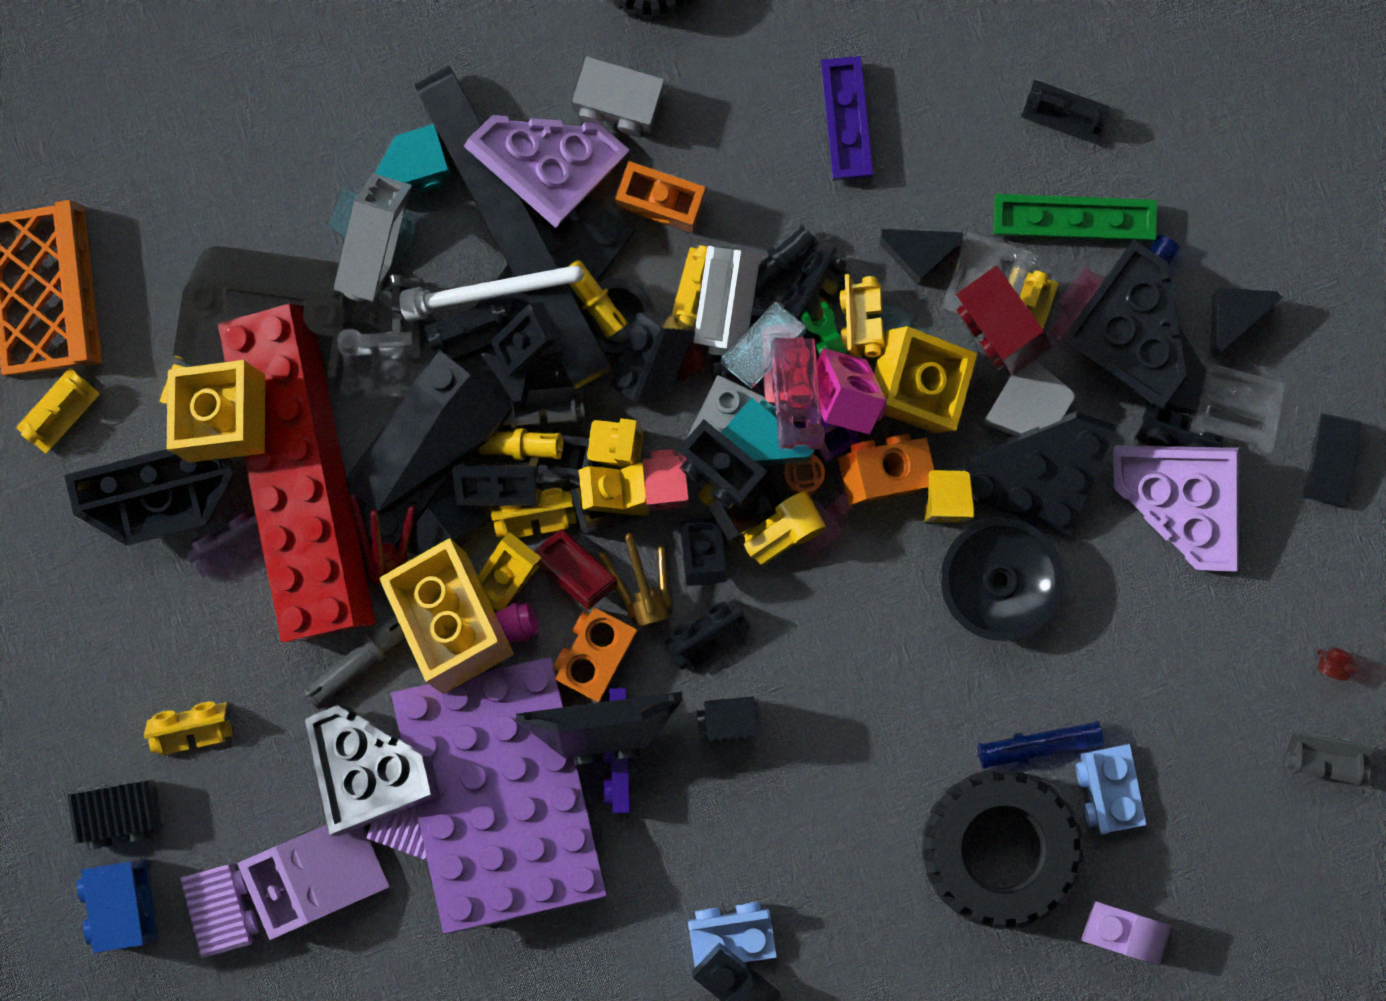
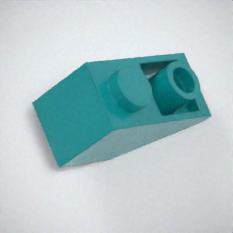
M432 124L395 135L375 174L412 185L411 190L420 187L421 191H430L443 186L444 180L452 177L435 125Z
M751 397L721 432L760 466L807 463L815 451L809 446L812 443L810 437L796 426H793L791 430L778 420L781 416L780 412L764 399L758 403Z

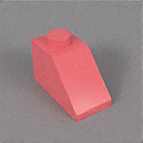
M674 449L651 452V459H643L649 511L689 507L686 475L679 468L683 463L675 455Z

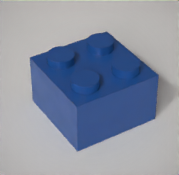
M147 858L81 870L82 878L77 880V892L80 902L86 903L88 919L83 921V933L86 944H92L93 953L140 946L159 940Z

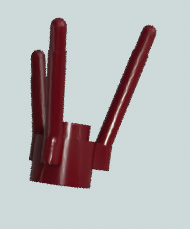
M351 494L349 499L362 548L363 564L367 565L368 580L375 584H381L380 577L407 562V550L416 508L415 506L408 508L398 550H395L393 544L382 543L379 514L377 510H372L370 516L373 545L370 546L358 497L355 494Z

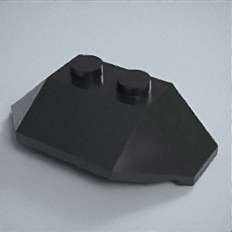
M165 449L64 475L73 515L124 545L130 546L207 526L234 477V471L230 458L187 462Z
M681 691L516 713L519 724L563 758L574 757V765L599 762L598 754L615 752L616 760L639 757V748L649 747L684 699L683 692Z

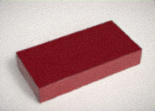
M563 529L559 530L534 550L541 557L537 565L587 611L617 587V578Z

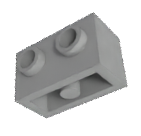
M586 56L572 101L573 110L579 113L578 117L589 123L601 124L602 120L618 124V130L630 135L640 136L641 131L651 134L664 91V79Z

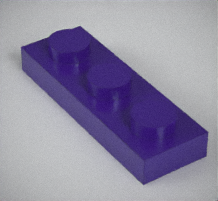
M861 56L823 59L820 65L832 181L872 178L873 167Z
M609 689L610 697L602 698V702L628 699L627 689ZM615 752L603 753L604 763H611L612 780H604L605 805L613 804V813L631 812L629 758L616 760Z

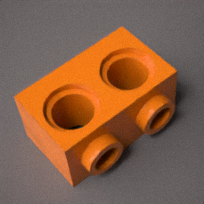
M593 607L590 614L583 611L572 630V633L578 636L571 650L565 647L562 649L552 668L558 671L555 680L598 703L601 702L638 630ZM599 624H608L614 630V639L608 646L599 647L592 641V630ZM579 660H589L595 667V675L587 683H578L573 678L572 668Z

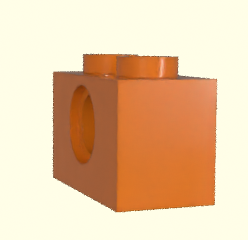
M628 161L615 201L618 209L693 234L706 197V187Z
M902 434L887 438V445L876 447L874 440L851 445L852 452L838 458L848 505L886 499L928 489V474L934 470L927 437L911 440L910 434ZM883 460H885L890 467V475H888L884 470Z

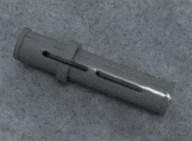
M396 615L373 634L366 633L361 638L363 641L313 684L304 689L306 696L311 697L310 701L319 710L378 660L381 663L388 658L387 653L406 638Z

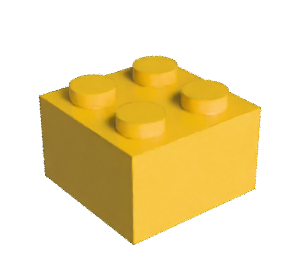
M908 326L886 330L884 334L885 347L881 350V355L878 356L874 375L886 398L884 415L931 433L956 431L977 353Z
M245 360L168 370L167 450L187 462L264 454L265 374Z

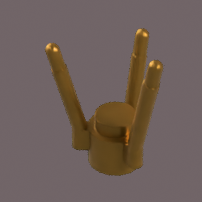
M631 533L626 534L625 539L640 589V592L633 594L635 602L605 552L599 554L604 567L617 578L616 589L626 605L629 618L636 617L638 627L669 618L667 607L673 605L669 595L666 548L664 545H659L658 547L659 595L657 587L649 589L634 537Z

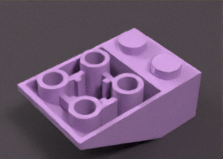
M324 825L237 863L269 940L390 887L371 841L367 839L368 834L364 827L341 836L329 835L328 826Z

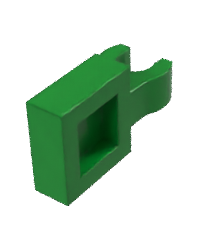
M825 301L820 303L823 309V317L818 321H812L806 310L801 312V320L805 327L811 333L818 334L821 341L815 344L818 356H820L823 348L847 354L842 339L835 327L834 313Z

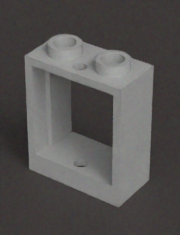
M374 173L371 175L354 201L333 290L343 292L346 297L352 300H369L373 302L391 272L412 185Z

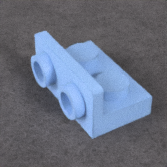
M1130 744L1080 753L1081 762L1076 763L1075 767L1080 787H1087L1090 803L1084 804V813L1088 828L1095 827L1096 834L1104 835L1109 834V832L1145 826L1146 820Z
M750 902L736 905L737 912L720 915L719 908L695 911L696 918L688 919L695 967L719 942L743 962L777 958L770 909H761L760 902Z

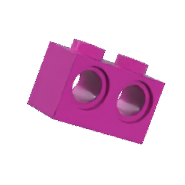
M823 348L808 380V385L824 422L870 435L875 422L880 421L885 413L886 398L868 360Z

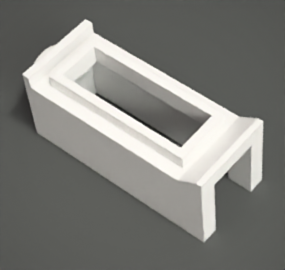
M708 246L693 343L708 345L709 354L732 357L733 349L749 351L750 347L747 346L758 266L764 254Z

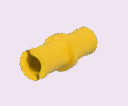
M516 428L514 432L496 431L489 441L479 447L478 450L480 455L513 456L515 460L521 461L526 460L527 457L560 459L562 457L561 454H563L564 441L561 433L528 432L526 428Z

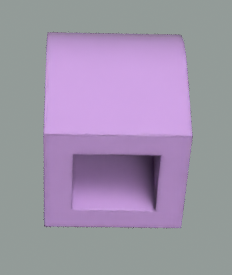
M1093 901L1081 941L1160 965L1172 925Z

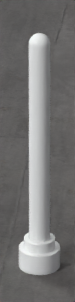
M570 266L433 293L429 290H423L421 287L406 289L400 294V309L407 321L426 319L428 314H432L436 308L579 282L584 277V271L580 266Z

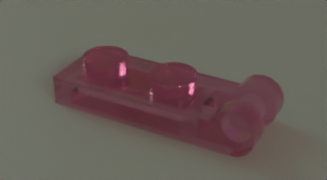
M774 338L771 343L779 447L780 449H794L795 445H807L808 449H823L825 432L821 423L815 339ZM793 421L805 422V428H795Z

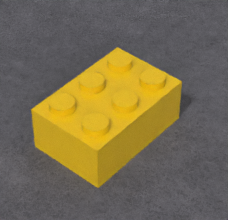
M450 538L379 578L425 681L442 694L514 655L467 552Z

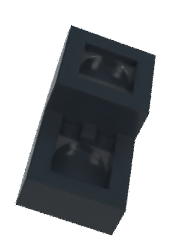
M1325 413L1320 414L1311 448L1313 456L1303 489L1304 498L1345 506L1358 450L1362 426L1361 421Z

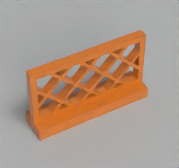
M65 200L54 202V206L0 214V225L12 223L21 230L9 249L0 243V367L2 376H13L77 365L92 366L102 364L85 206L79 203ZM53 216L55 231L45 243L32 231L42 218ZM28 221V223L25 226L20 222ZM28 237L42 247L30 265L15 255ZM55 245H57V251L53 249ZM49 253L59 263V271L51 282L36 272ZM11 260L26 270L13 288L6 284L3 279V271ZM32 276L47 287L34 305L20 295ZM60 283H61V290H62V291H60V290L58 289V286L60 285ZM53 293L63 300L64 309L55 322L41 312V309ZM15 299L30 310L17 328L8 321L7 310ZM36 316L51 327L38 345L24 334ZM64 323H65L66 331L62 328V326L64 325ZM57 333L67 339L69 357L55 359L45 351ZM21 339L34 351L24 364L13 365L11 350ZM40 356H42V357H44V358L46 359V360H44V361H38V362H37V360L40 358Z

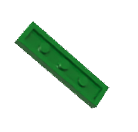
M995 194L992 236L1154 242L1156 240L1157 200Z

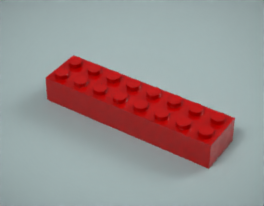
M286 304L218 323L225 362L245 360L265 374V453L244 456L281 643L307 641L376 624L349 499L350 495L312 308Z

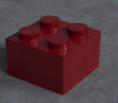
M997 265L956 293L957 298L962 304L956 311L975 338L980 334L984 336L985 339L979 343L998 371L1005 366L1013 376L1052 348L1045 331Z

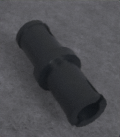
M803 225L776 249L771 247L767 251L769 256L758 266L754 293L758 298L784 274L789 276L794 271L792 266L814 246L819 244Z

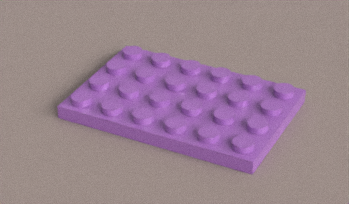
M551 657L482 672L445 694H442L430 684L391 692L400 738L431 757L439 790V797L416 805V811L443 935L606 898L577 767L574 765V757L563 758L517 722L516 713L563 707L557 680H555V672L552 669Z

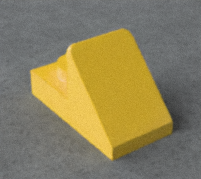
M620 418V423L594 420L591 424L587 458L590 461L621 468L640 463L644 437L643 428L637 420Z
M636 463L620 470L588 466L579 470L583 510L638 516L649 515L643 463Z
M930 471L928 474V503L924 506V522L965 523L973 518L974 508L969 472Z
M510 532L500 541L478 575L491 606L497 611L508 607L538 570L539 566L537 564L541 559L538 554Z

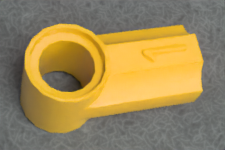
M808 492L798 493L783 501L775 508L777 513L744 535V546L748 554L757 560L760 565L769 563L792 546L808 542L827 529Z

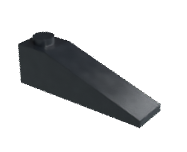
M439 351L409 389L351 481L348 489L380 514L418 489L423 481L438 471H445L454 465L453 461L471 449L476 450L487 443L513 410L462 367Z

